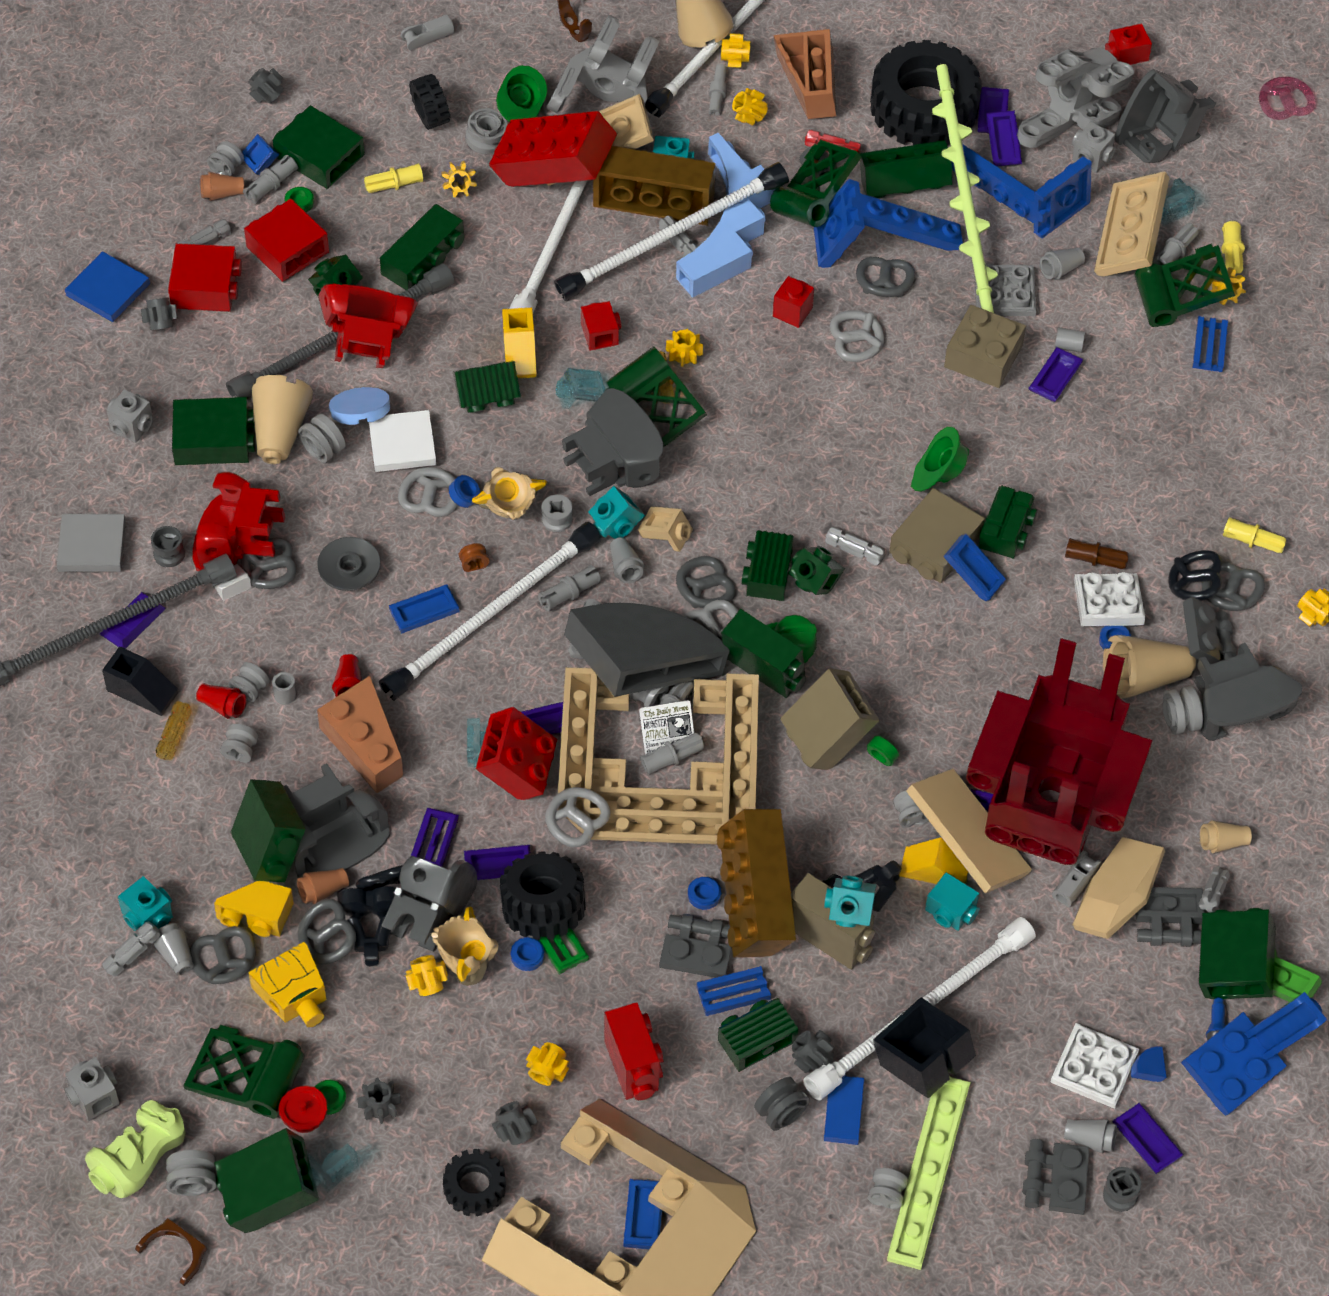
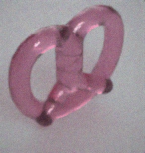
M1284 76L1271 79L1262 86L1259 92V103L1262 111L1274 120H1284L1292 115H1308L1314 110L1316 104L1315 96L1309 86L1294 77ZM1287 85L1283 88H1277V86ZM1299 89L1304 94L1307 105L1305 107H1296L1290 92ZM1268 95L1279 96L1285 110L1281 112L1273 110L1268 103Z

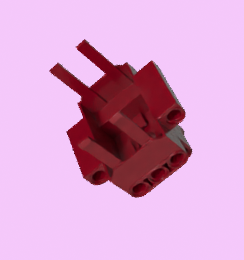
M1061 638L1053 675H1038L1029 700L997 690L970 760L966 779L973 787L993 793L985 827V834L989 839L1060 864L1073 865L1077 862L1079 854L1084 849L1091 826L1111 832H1118L1123 828L1153 740L1124 731L1130 703L1124 702L1117 695L1125 658L1109 653L1101 689H1097L1069 680L1077 643ZM1046 790H1053L1060 794L1057 802H1051L1044 799L1040 793Z

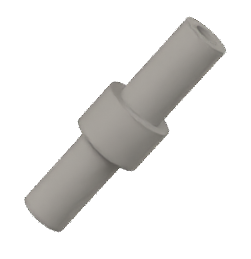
M723 64L716 65L714 80L710 83L709 97H711L709 114L715 113V115H720L722 98L726 96L727 85L725 84L727 67Z

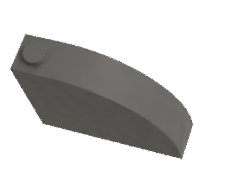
M604 603L570 609L564 633L566 638L614 697L691 682L694 679L723 675L730 651L718 637L693 620L669 610L636 603Z

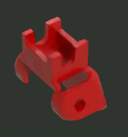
M328 284L323 286L318 299L325 324L328 327H332V332H338L334 361L341 362L343 354L350 353L377 358L376 368H383L385 360L390 358L392 340L399 338L405 330L418 305L417 301L410 297L396 296L390 292L364 286Z
M218 473L215 477L213 488L219 489L222 494L215 497L205 509L195 534L192 554L196 570L204 569V563L225 553L230 558L233 566L237 564L238 559L243 558L244 554L274 557V544L268 541L274 522L284 523L286 517L283 508L267 506L266 502H279L281 498L279 490L251 488L250 482H247V480L235 473Z

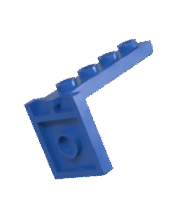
M962 144L967 171L978 176L980 180L975 186L993 196L998 202L1014 210L1019 216L1034 224V233L1042 239L1090 203L1092 161L1084 156L1075 163L1069 164L1064 171L1053 179H1049L1041 188L1034 192ZM951 161L952 170L955 172L954 162Z
M851 179L846 181L828 204L830 211L826 222L819 227H814L818 267L822 268L831 267L836 260L840 259L843 252L857 239L865 226L947 251L959 250V246L963 244L960 224L861 194L859 182Z
M1304 992L1255 1025L1242 1012L1181 1061V1063L1215 1106L1226 1116L1287 1066L1277 1053L1317 1029L1327 1021V1018L1322 1014V1008L1319 1003Z

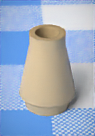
M1211 820L1208 824H1203L1200 829L1201 846L1204 850H1211V853L1250 845L1252 839L1249 826H1239Z

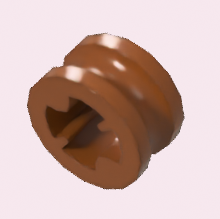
M480 543L469 544L458 553L465 572L484 569L490 563L489 557L486 554V548Z

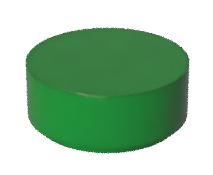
M305 187L292 188L285 194V202L292 199L305 212L310 211L314 206L313 193Z
M874 736L867 744L868 753L886 766H892L899 758L897 749L880 736Z
M324 1080L315 1086V1088L323 1093L326 1099V1115L335 1114L344 1107L346 1092L339 1082Z

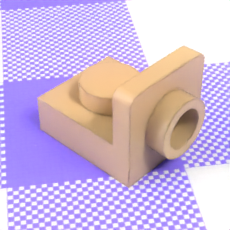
M650 507L638 531L642 538L668 540L673 550L680 552L685 542L690 538L693 529L682 509Z

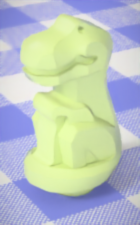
M154 1100L145 1102L141 1105V1110L138 1109L136 1113L137 1124L143 1131L138 1133L132 1126L126 1127L123 1135L117 1136L105 1149L93 1147L86 1154L85 1161L90 1169L88 1176L101 1193L108 1194L111 1192L118 1198H125L138 1192L144 1186L159 1159L167 1151L183 1143L186 1133L181 1114L177 1108L164 1107Z

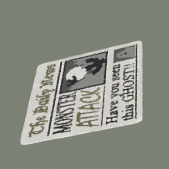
M689 700L644 707L639 710L645 754L665 746L667 741L673 743L694 734Z

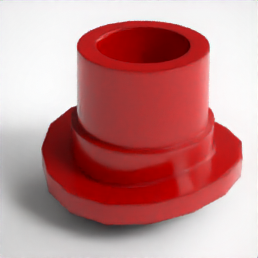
M300 1086L288 1091L282 1097L279 1104V1116L283 1123L290 1129L300 1133H308L318 1128L324 1122L327 1114V1102L323 1093L311 1086Z

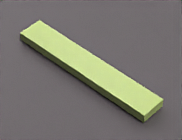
M950 1076V1080L930 1097L887 1256V1261L918 1270L922 1268L970 1086L969 1081Z

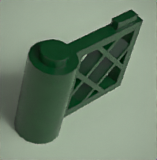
M820 140L817 145L814 144L804 157L806 159L788 186H781L775 189L770 199V206L773 212L812 227H819L826 222L830 211L828 204L862 158L857 151ZM828 151L829 157L818 162L822 154ZM848 158L844 165L837 168V162ZM830 166V172L819 177V171ZM812 175L813 180L801 185L806 177ZM831 181L825 192H821L820 186Z
M1211 243L1195 249L1196 253L1162 266L1152 263V266L1140 268L1136 271V284L1151 327L1171 325L1180 315L1235 296L1219 245L1213 247ZM1217 258V263L1212 271L1201 268L1205 260ZM1180 269L1189 270L1183 281L1172 278L1171 273ZM1196 273L1207 277L1201 288L1190 284ZM1214 280L1225 283L1226 289L1215 293L1208 291ZM1185 290L1196 293L1192 301L1184 304L1180 303V298Z
M654 346L605 382L608 387L607 389L614 388L622 391L637 404L642 400L653 401L651 413L648 415L653 424L654 422L670 423L669 433L661 438L663 447L707 416L701 405ZM671 379L676 385L675 397L659 396L660 386ZM682 392L686 398H680V393ZM658 402L673 403L671 417L655 416ZM679 404L692 405L697 411L687 419L676 418Z
M220 1025L218 1030L210 1028L183 1085L184 1089L209 1098L246 1107L254 1113L276 1119L279 1115L280 1101L290 1091L305 1059L301 1047L291 1040L269 1044L239 1035V1029ZM216 1039L230 1044L231 1051L213 1059L210 1050ZM251 1050L262 1052L258 1061L244 1067L240 1059L241 1055ZM236 1058L241 1069L222 1077L217 1066ZM214 1068L218 1080L207 1085L195 1083L199 1073ZM245 1077L247 1085L242 1095L228 1092L227 1084Z

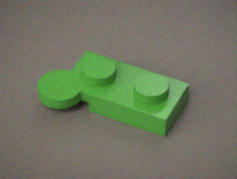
M1275 949L1273 995L1288 1002L1304 992L1312 998L1322 984L1320 976L1277 957Z

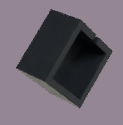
M922 997L873 1039L880 1066L926 1098H930L950 1080L949 1072L955 1075L976 1056L970 1030Z

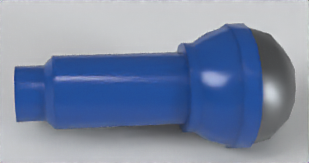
M1215 998L1213 1000L1211 1024L1206 1031L1207 1040L1226 1026L1225 1005L1222 998Z

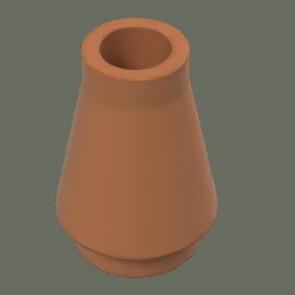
M208 172L207 175H201L200 177L201 197L209 198V201L243 194V177Z
M344 868L307 872L303 874V877L297 879V889L305 904L310 902L316 904L342 888L349 886L348 876Z

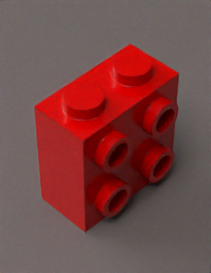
M292 199L277 205L272 211L258 220H253L244 228L246 247L282 282L329 253L327 232Z
M176 243L168 287L170 305L176 304L177 309L231 312L232 300H237L238 282H235L236 276H241L242 261L236 257L235 246Z
M515 707L492 713L488 721L476 770L516 799L526 800L543 795L547 786V778L554 759V751L558 739Z
M637 1002L604 1012V1042L625 1099L635 1098V1100L641 1101L650 1098L655 1091L659 1090V1079L663 1078L660 1063L664 1062L659 1043H652L649 1033H652L650 1018L647 1013H641Z

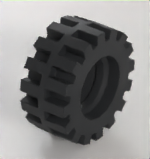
M428 74L410 81L409 87L412 101L425 128L429 130L450 122L447 100L436 76Z
M473 1149V1154H469L468 1150L462 1151L460 1158L457 1155L452 1157V1163H447L445 1173H443V1189L448 1204H452L453 1209L457 1212L463 1211V1215L470 1216V1213H475V1216H482L481 1212L486 1211L488 1214L493 1211L494 1206L498 1207L506 1192L505 1170L503 1165L500 1166V1160L496 1156L492 1159L491 1153L485 1151L483 1155L480 1154V1149ZM480 1172L488 1178L489 1186L483 1192L476 1194L468 1193L461 1189L460 1181L467 1173Z

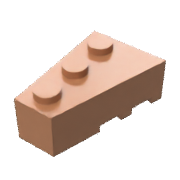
M830 29L773 35L777 57L807 118L815 119L836 116L834 52Z
M370 676L317 709L321 731L376 793H379L403 777L402 758Z

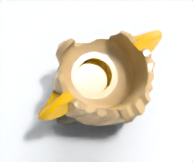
M496 467L491 472L492 478L484 484L482 492L472 498V502L479 504L481 508L491 510L498 516L511 518L512 520L519 519L533 503L538 490L546 486L547 481L531 479L529 475L520 474L519 472L510 473L503 468Z
M468 906L465 909L464 916L451 917L444 925L435 927L433 929L434 932L431 933L433 942L437 945L446 967L456 974L459 983L466 986L477 984L483 979L488 962L495 957L498 951V942L495 939H491L485 933L484 926L476 919L473 908Z

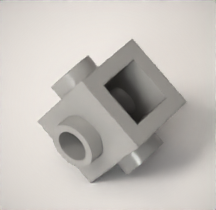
M1090 121L1083 131H1077L1072 140V145L1074 146L1072 160L1076 162L1084 156L1092 161V171L1097 173L1105 162H1110L1116 148L1113 147L1115 134Z
M124 389L108 405L107 415L110 430L118 436L125 437L135 443L144 432L149 430L153 423L150 402L140 394H133Z
M96 1057L88 1062L82 1061L76 1064L65 1074L69 1086L64 1089L65 1094L73 1107L80 1106L88 1121L119 1105L114 1087L117 1084L116 1078L109 1066L102 1068Z

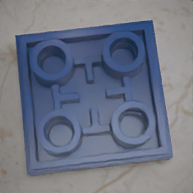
M102 251L65 288V293L72 300L114 322L150 285V280L146 275Z

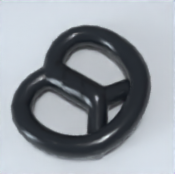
M1209 550L1195 551L1181 558L1176 557L1168 576L1171 592L1182 600L1194 597L1203 601L1215 596L1222 584L1221 577L1219 576L1222 569L1221 557L1216 552ZM1198 560H1211L1213 562V566L1207 569L1189 571L1186 567L1189 563ZM1181 573L1182 578L1178 581V575ZM1212 581V585L1203 591L1191 592L1182 589L1189 583Z
M403 865L363 877L356 882L355 886L356 888L370 891L387 885L400 884L399 877ZM421 871L417 872L415 878L420 875Z

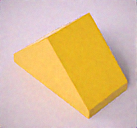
M939 837L907 846L899 876L937 884L947 872L966 884L968 871L946 842Z

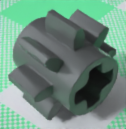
M261 68L248 81L252 86L249 89V94L258 103L262 100L272 103L283 92L284 88L280 85L283 77L274 68L270 71Z
M168 297L146 300L147 308L141 309L142 322H149L150 330L173 327L172 319H178L176 304L169 305Z
M821 1030L816 1034L812 1031L801 1033L792 1045V1051L794 1052L792 1057L796 1059L794 1064L805 1073L810 1069L814 1071L822 1065L831 1064L834 1058V1052L832 1051L834 1046L830 1043L832 1039Z
M376 1078L375 1082L369 1086L362 1085L364 1096L357 1098L358 1108H365L364 1116L366 1120L373 1116L379 1119L380 1124H383L384 1117H387L389 1114L393 1117L397 1116L395 1105L401 1103L400 1093H393V1081L386 1084L380 1081L379 1078ZM383 1097V1101L376 1102V1098Z
M513 1101L503 1105L496 1111L495 1114L499 1121L492 1123V1126L502 1142L509 1140L512 1145H518L533 1136L534 1131L531 1125L536 1124L538 1121L527 1104L520 1106L518 1101Z

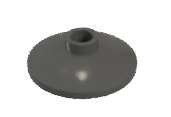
M343 537L330 542L320 552L317 561L318 572L322 580L327 585L343 591L358 590L369 585L377 577L381 564L376 548L368 541L357 537ZM348 566L355 568L353 570H344Z

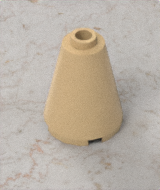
M676 0L678 34L684 45L689 47L707 46V41L715 39L717 43L729 35L733 29L732 16L722 0Z
M283 375L258 377L256 383H253L252 386L257 454L263 458L264 462L269 464H279L281 460L284 461L288 458L297 437L298 429L302 425L313 396V390L308 384L296 379V384L286 382L287 376Z
M1125 635L1110 637L1108 641L1112 642L1110 648L1104 649L1103 672L1105 671L1109 653L1125 658L1117 695L1121 699H1127L1189 678L1192 671L1196 668V658L1190 655L1187 646Z

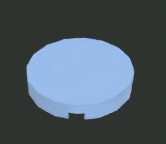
M354 388L335 395L330 400L329 410L333 420L342 424L357 425L359 420L366 418L367 422H374L383 418L390 411V397L386 391L379 388Z

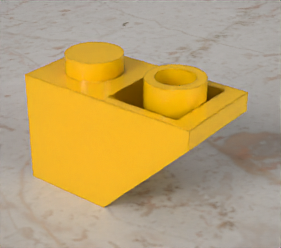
M532 307L502 309L505 362L515 361L518 378H535L537 373Z
M256 881L217 898L214 906L217 919L225 926H239L244 914L247 918L248 928H251L255 934L261 937H269L270 934L280 937L294 901L291 888L266 881Z

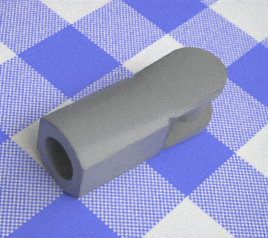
M444 15L423 24L406 27L402 30L400 36L403 41H407V48L411 51L454 34V27L448 15Z
M1085 850L1081 852L1077 862L1073 864L1052 892V897L1067 907L1072 905L1102 865L1100 859L1095 861L1088 857V852ZM1081 867L1088 871L1087 874L1081 872L1078 868Z

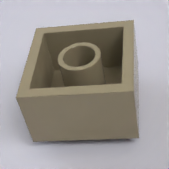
M970 305L947 345L944 367L1000 388L1023 346L1026 325Z

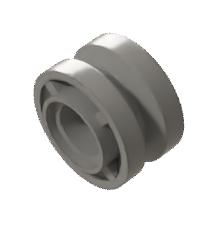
M481 108L475 110L468 118L465 135L466 143L472 150L478 153H494L508 125L507 120L499 111L494 109Z
M324 414L316 415L311 419V424L306 423L298 429L300 440L305 449L322 463L330 460L333 453L337 454L345 448V440L339 428Z
M1193 686L1182 687L1180 694L1176 689L1166 690L1163 694V714L1172 734L1184 733L1185 727L1189 731L1200 730L1203 723V709Z
M183 1150L171 1154L166 1160V1169L169 1173L166 1178L167 1190L173 1194L184 1196H197L212 1192L216 1188V1175L213 1173L216 1170L215 1156L201 1150Z

